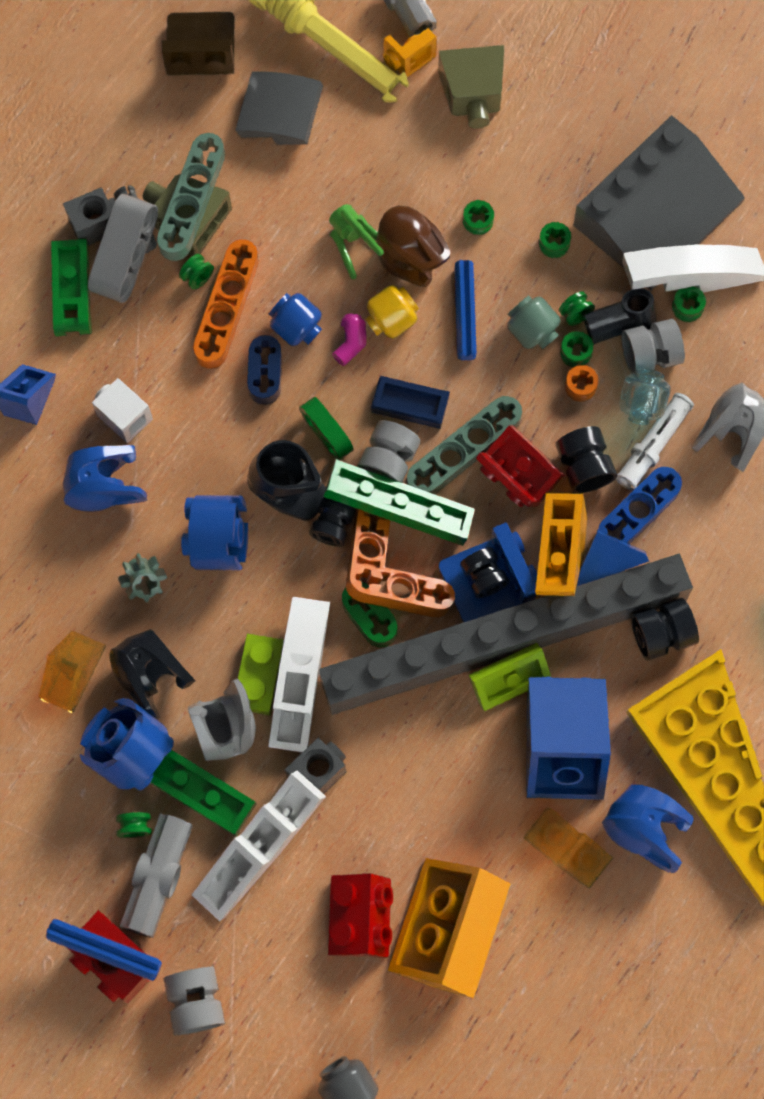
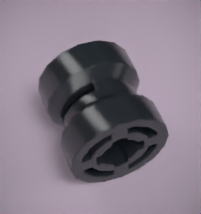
M326 497L322 498L318 506L320 516L318 520L312 523L309 535L324 544L342 547L347 538L346 525L353 521L356 510L346 504Z
M492 547L476 551L460 562L464 575L469 576L473 582L471 589L478 599L493 595L510 583L506 572L499 569L497 565L498 556Z

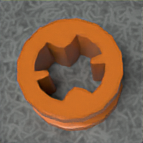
M586 365L573 367L566 377L565 391L567 395L577 402L590 400L595 395L599 383L596 371ZM579 377L586 378V384L590 383L591 385H586L584 390L577 389V383L575 382L578 381Z

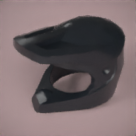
M287 440L274 441L265 446L252 459L247 475V484L249 489L258 498L280 513L303 521H310L319 513L318 506L322 498H325L323 496L326 487L322 484L321 477L312 459L303 447Z
M152 629L128 637L119 645L110 649L109 659L115 678L124 690L130 693L136 703L157 720L160 719V716L154 705L153 695L158 693L156 682L159 677L172 675L176 678V685L181 689L188 688L195 682V679L180 664Z

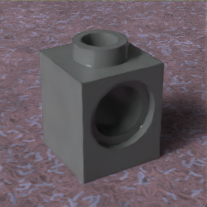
M102 187L63 203L68 220L77 239H87L88 245L102 240L115 203L114 197L107 199ZM94 214H101L97 219H89Z
M318 737L285 769L286 776L288 778L291 773L298 771L324 794L346 773V765L342 762L346 756L333 742L330 741L326 745ZM316 760H323L330 767L325 775L316 777L308 772L309 765Z

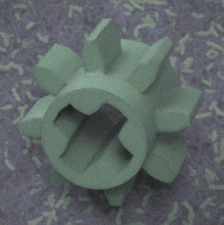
M138 553L136 558L132 559L129 563H122L126 575L119 576L118 581L122 588H126V593L130 600L137 596L148 602L149 598L157 593H163L160 581L167 579V575L163 568H159L160 564L155 556L147 560Z

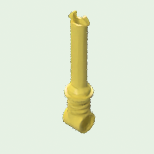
M248 0L262 11L268 10L276 19L281 20L284 24V30L289 34L295 32L296 34L304 33L383 93L382 100L384 102L397 101V98L391 92L398 82L408 88L409 84L406 73L402 72L399 76L317 13V6L314 5V0Z

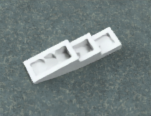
M684 245L623 253L622 262L632 290L663 284L665 292L696 286L704 293L764 281V264L757 248L731 245Z
M298 771L291 773L271 801L262 806L243 833L233 839L192 893V896L219 921L223 920L288 845L326 796Z

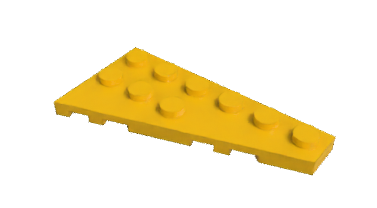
M720 649L629 708L626 713L761 906H764V785L761 779L763 776L745 720L741 717L735 698V689L732 681L729 680L724 664V655L722 649Z

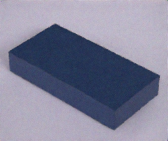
M380 376L371 406V413L441 429L450 392Z

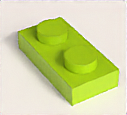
M247 633L238 679L247 693L250 709L253 713L271 716L284 639Z
M537 643L469 674L478 703L484 711L528 691L529 677H551L543 650Z

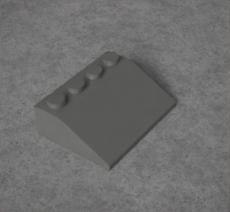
M671 115L577 205L573 226L624 268L622 262L623 253L659 247L699 245L744 201L745 197L699 137ZM657 285L646 288L652 291Z

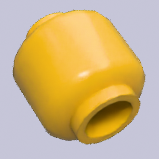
M389 285L368 300L366 306L370 315L365 320L377 336L383 332L388 338L394 339L417 322L416 312L420 309L403 286L398 289L394 285Z

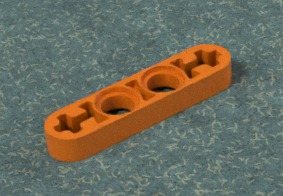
M244 239L236 240L226 250L193 346L196 361L204 368H217L227 358L258 268V251L251 241ZM243 252H247L249 259L245 258L243 260L241 272L236 271L238 268L237 257H240ZM229 281H236L241 284L242 289L235 295H227L222 291V287ZM218 312H226L231 316V320L225 326H216L211 322L213 315ZM212 334L216 336L215 347L217 352H212L210 357H207L203 349H209L212 342Z

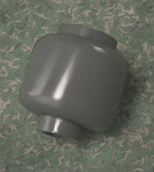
M344 1056L332 1062L320 1073L322 1080L319 1083L318 1092L322 1099H375L378 1095V1085L361 1060H349Z

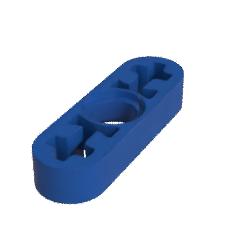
M670 467L655 469L602 520L598 531L608 534L607 528L614 531L624 520L627 525L622 529L619 538L621 541L630 544L677 498L682 487L680 474ZM667 479L671 481V491L666 488L657 495L656 500L651 496L656 491L659 481L665 482ZM635 501H641L648 506L650 513L645 518H636L631 515L629 505Z

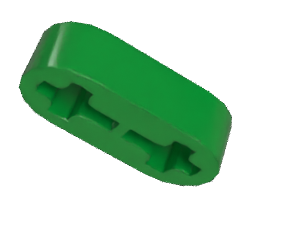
M313 397L299 406V410L306 423L335 459L340 461L354 451L353 445L346 433L319 399Z
M361 582L362 587L368 589L369 585ZM345 587L342 593V607L364 638L372 646L378 648L391 645L397 636V621L387 607L365 603L369 609L367 612L359 604L351 606L352 597L348 594ZM372 617H375L381 625L389 624L387 636L384 637L381 633L372 634L374 632V624L371 621Z

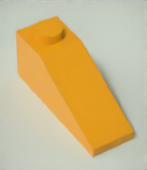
M546 493L535 589L536 595L575 596L585 549L588 518L583 494Z

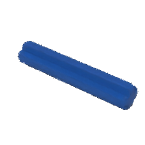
M458 260L455 262L454 268L457 358L461 361H471L476 358L477 353L474 264L471 260Z
M53 919L47 929L46 938L49 941L148 980H155L161 969L162 962L155 957L58 919Z

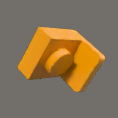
M429 28L419 35H413L408 38L402 47L391 35L383 38V59L393 71L397 70L400 74L402 72L406 73L407 78L437 57V36Z

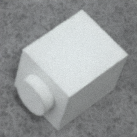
M119 378L111 385H104L97 392L95 400L92 402L97 416L127 444L153 420L149 405Z

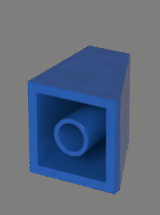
M529 677L526 741L527 798L604 800L611 756L606 679H591L587 677Z

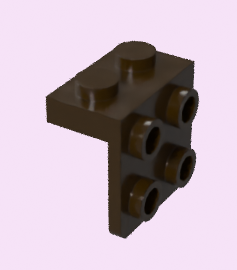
M181 12L169 14L167 17V40H162V56L166 75L235 74L234 14L231 12Z

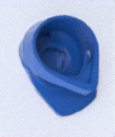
M96 446L77 450L70 454L63 478L64 504L75 510L97 512L116 505L146 502V491L136 486H124L122 480L111 477L124 464L132 463L136 460L135 446Z
M630 785L610 806L606 817L602 821V825L610 839L621 848L642 856L665 872L675 873L682 862L666 844L667 838L661 828V822L675 824L680 831L686 832L691 827L694 817L670 796L648 786Z

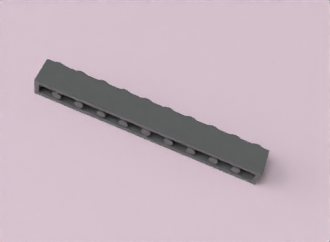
M679 553L576 587L575 596L548 595L320 668V680L331 714L334 715L495 663L535 643L542 648L631 619V614L648 608L659 610L663 603L678 598H684L687 601L693 586Z

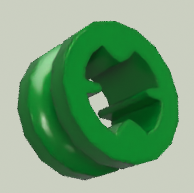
M483 200L471 201L464 208V228L475 235L485 234L490 231L494 222L495 213L493 207ZM472 213L475 215L484 213V221L486 222L478 220L476 223L472 222Z
M560 222L546 224L540 232L539 248L541 252L550 258H559L568 252L571 242L569 228ZM551 235L555 239L561 237V244L558 245L556 242L548 243L549 236Z
M195 254L184 263L179 272V278L183 281H189L188 285L191 289H198L209 280L214 271V266L210 262H205V258L201 254Z
M695 286L679 289L672 303L673 314L683 322L696 321L704 311L706 305L705 294ZM683 299H685L686 302H688V299L694 300L695 309H693L692 306H690L689 310L685 309L682 306L684 302Z
M584 291L571 295L559 307L560 314L567 316L566 322L570 326L583 322L584 314L595 310V305L591 301H586L588 296Z
M574 331L567 334L562 341L560 349L562 361L570 367L588 364L592 358L593 341L584 332ZM574 343L582 345L580 356L572 354Z
M133 812L117 815L116 822L120 823V829L116 831V836L120 838L150 836L152 829L147 827V822L151 820V814Z

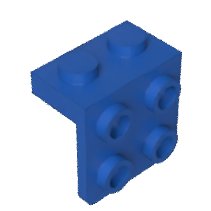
M507 522L493 527L491 540L445 558L439 563V571L443 580L449 583L455 591L454 604L463 623L536 599L537 571L532 564L527 566L521 554L525 552L523 542L516 531L511 533ZM492 547L498 556L497 565L500 570L506 572L510 583L497 593L478 599L471 589L473 582L469 576L464 575L460 562L476 551Z

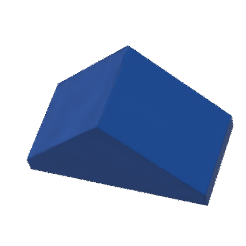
M22 364L0 383V410L2 414L37 425L54 384L56 374Z
M597 530L581 565L577 586L649 562L646 551Z

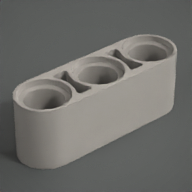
M127 194L118 196L113 205L89 276L88 288L91 292L120 303H125L133 291L157 221L158 207L156 205Z

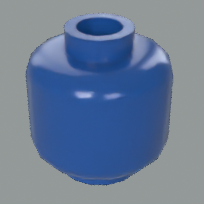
M286 293L269 312V315L272 317L270 321L271 329L290 346H297L302 341L309 345L322 330L317 325L322 317L321 311L301 293H296L292 296Z

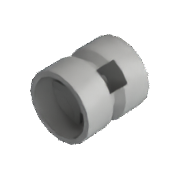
M673 318L652 323L650 330L644 326H639L622 331L623 353L627 367L633 376L654 371L657 364L661 368H667L684 363V343L680 329Z
M381 420L377 423L369 439L372 447L364 450L357 467L402 483L408 471V466L405 462L413 460L420 445V438L403 425Z
M214 967L191 969L163 978L167 1000L175 1005V1008L170 1012L174 1035L196 1033L225 1024L221 1001L214 999V994L219 990ZM199 992L201 1000L187 1003V995Z

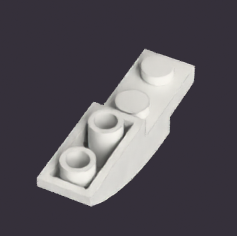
M299 597L292 598L273 704L274 712L268 745L270 748L303 752L308 748L330 602Z

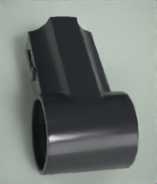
M644 288L631 289L623 295L621 302L584 314L583 321L587 334L592 339L593 344L620 336L623 330L644 326L650 330L652 323H656L652 293Z

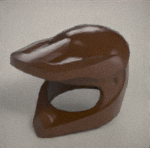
M398 205L392 207L384 213L380 220L377 243L384 251V254L379 256L382 266L397 278L419 287H427L432 281V270L440 267L450 258L451 250L440 230L425 215L409 206ZM394 259L409 265L413 270H404L397 267Z

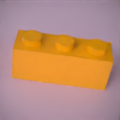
M425 858L388 971L446 992L474 999L511 883L479 867Z

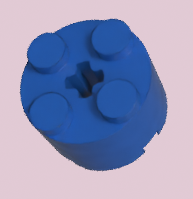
M196 495L195 497H187L184 511L186 520H189L188 533H183L181 548L184 556H190L191 567H194L195 570H242L243 567L239 562L246 561L249 534L248 523H243L240 512H247L244 497L241 495Z
M122 698L114 701L118 706L110 711L104 707L90 721L81 738L80 744L85 747L84 755L80 754V759L86 766L115 787L124 790L134 787L137 790H142L150 784L153 772L160 765L164 756L172 750L174 740L169 736L167 728L132 700Z

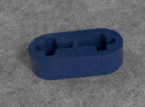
M263 335L255 338L249 347L247 384L252 400L258 404L267 405L275 402L280 396L282 353L277 339L272 336ZM265 347L270 348L271 352L268 356V365H262L260 354ZM262 375H268L270 387L267 388L266 393H261L258 387L261 386Z

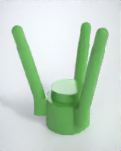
M349 204L339 207L331 214L329 222L334 230L330 233V236L338 247L350 278L356 279L357 275L344 240L353 242L361 237L378 256H382L384 251L376 242L378 231L362 215H358Z

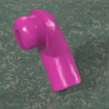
M346 314L341 320L346 341L332 353L334 359L341 366H345L367 343L366 322L358 314Z

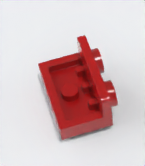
M509 425L486 452H480L475 457L482 464L480 471L494 483L499 480L509 489L506 495L521 508L524 505L527 507H537L546 497V493H550L566 475L512 425Z
M372 873L331 875L329 956L389 957V946L392 942L390 911L394 898L390 878Z

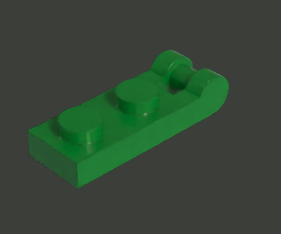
M87 239L51 241L55 337L67 336V332H79L80 335L92 334L90 290L88 288L89 245ZM77 310L78 317L66 318V311Z

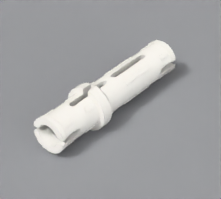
M675 393L642 442L634 445L631 449L632 456L617 474L616 480L621 486L633 491L648 469L656 466L660 460L658 455L674 435L689 411L693 409L694 403L689 397L682 393Z

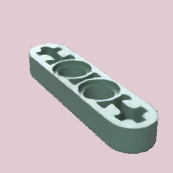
M213 133L201 134L194 140L159 229L157 242L160 253L168 260H181L190 252L225 160L223 142L219 136ZM209 147H214L215 152L209 153L206 166L203 164V151H207ZM194 175H202L207 179L205 185L200 188H193L187 183ZM183 205H191L196 209L194 215L186 219L178 217L176 211ZM177 227L180 229V243H176L173 248H170L167 241L172 242L174 240Z
M509 396L495 399L416 462L408 470L407 485L432 494L438 493L477 461L475 457L480 452H486L509 425L517 429L522 418V406L515 398ZM499 409L505 412L511 409L512 420H509L507 417L502 418L497 422L496 430L498 432H495L492 424L499 418ZM480 428L487 432L489 438L485 443L477 445L469 440V432ZM449 450L456 451L461 456V461L458 465L449 467L442 463L440 460L441 455ZM433 462L437 471L430 477V486L426 487L424 484L416 486V476L420 475L424 478L432 473L433 465L431 463Z

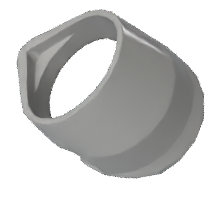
M739 383L726 390L718 398L711 410L710 417L694 442L692 449L698 452L712 436H715L721 442L728 432H736L741 438L740 453L732 457L731 464L742 472L746 469L764 437V398L758 392L748 388L744 383Z
M239 679L231 681L230 686L224 691V696L208 702L198 701L188 706L189 715L200 742L205 761L229 759L246 754L252 747L256 734L255 719L250 709L247 693Z

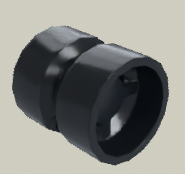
M590 426L576 429L556 441L555 446L562 464L569 466L566 470V476L573 493L581 494L598 490L612 483L618 475L611 457L603 454L607 445L599 427Z
M684 598L663 603L658 612L654 608H648L631 614V625L640 652L647 661L667 655L669 647L679 651L699 643L698 627L692 610Z

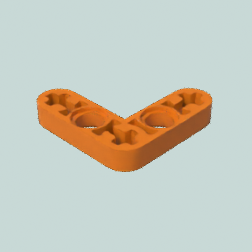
M359 509L354 519L347 570L346 590L354 600L429 617L444 616L450 610L455 600V591L452 586L441 579L385 568L390 520L375 515L377 523L373 532H367L370 525L368 514L371 513ZM364 543L371 544L376 548L378 555L368 558L360 552L359 546ZM360 577L367 579L368 589L362 587V583L359 581ZM381 581H385L386 583L381 593L379 592V590L382 585L379 584L381 583ZM396 583L405 585L410 591V596L407 598L397 597L393 594L391 585ZM419 589L422 590L421 593H420V595H419V596H421L420 601H419V600H416V597H417V595H418ZM433 593L439 594V600L442 601L441 604L435 603L434 597L431 596Z

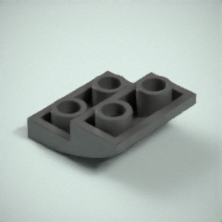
M264 71L252 72L235 131L241 138L271 137L277 145L308 144L323 84L321 81L293 74Z

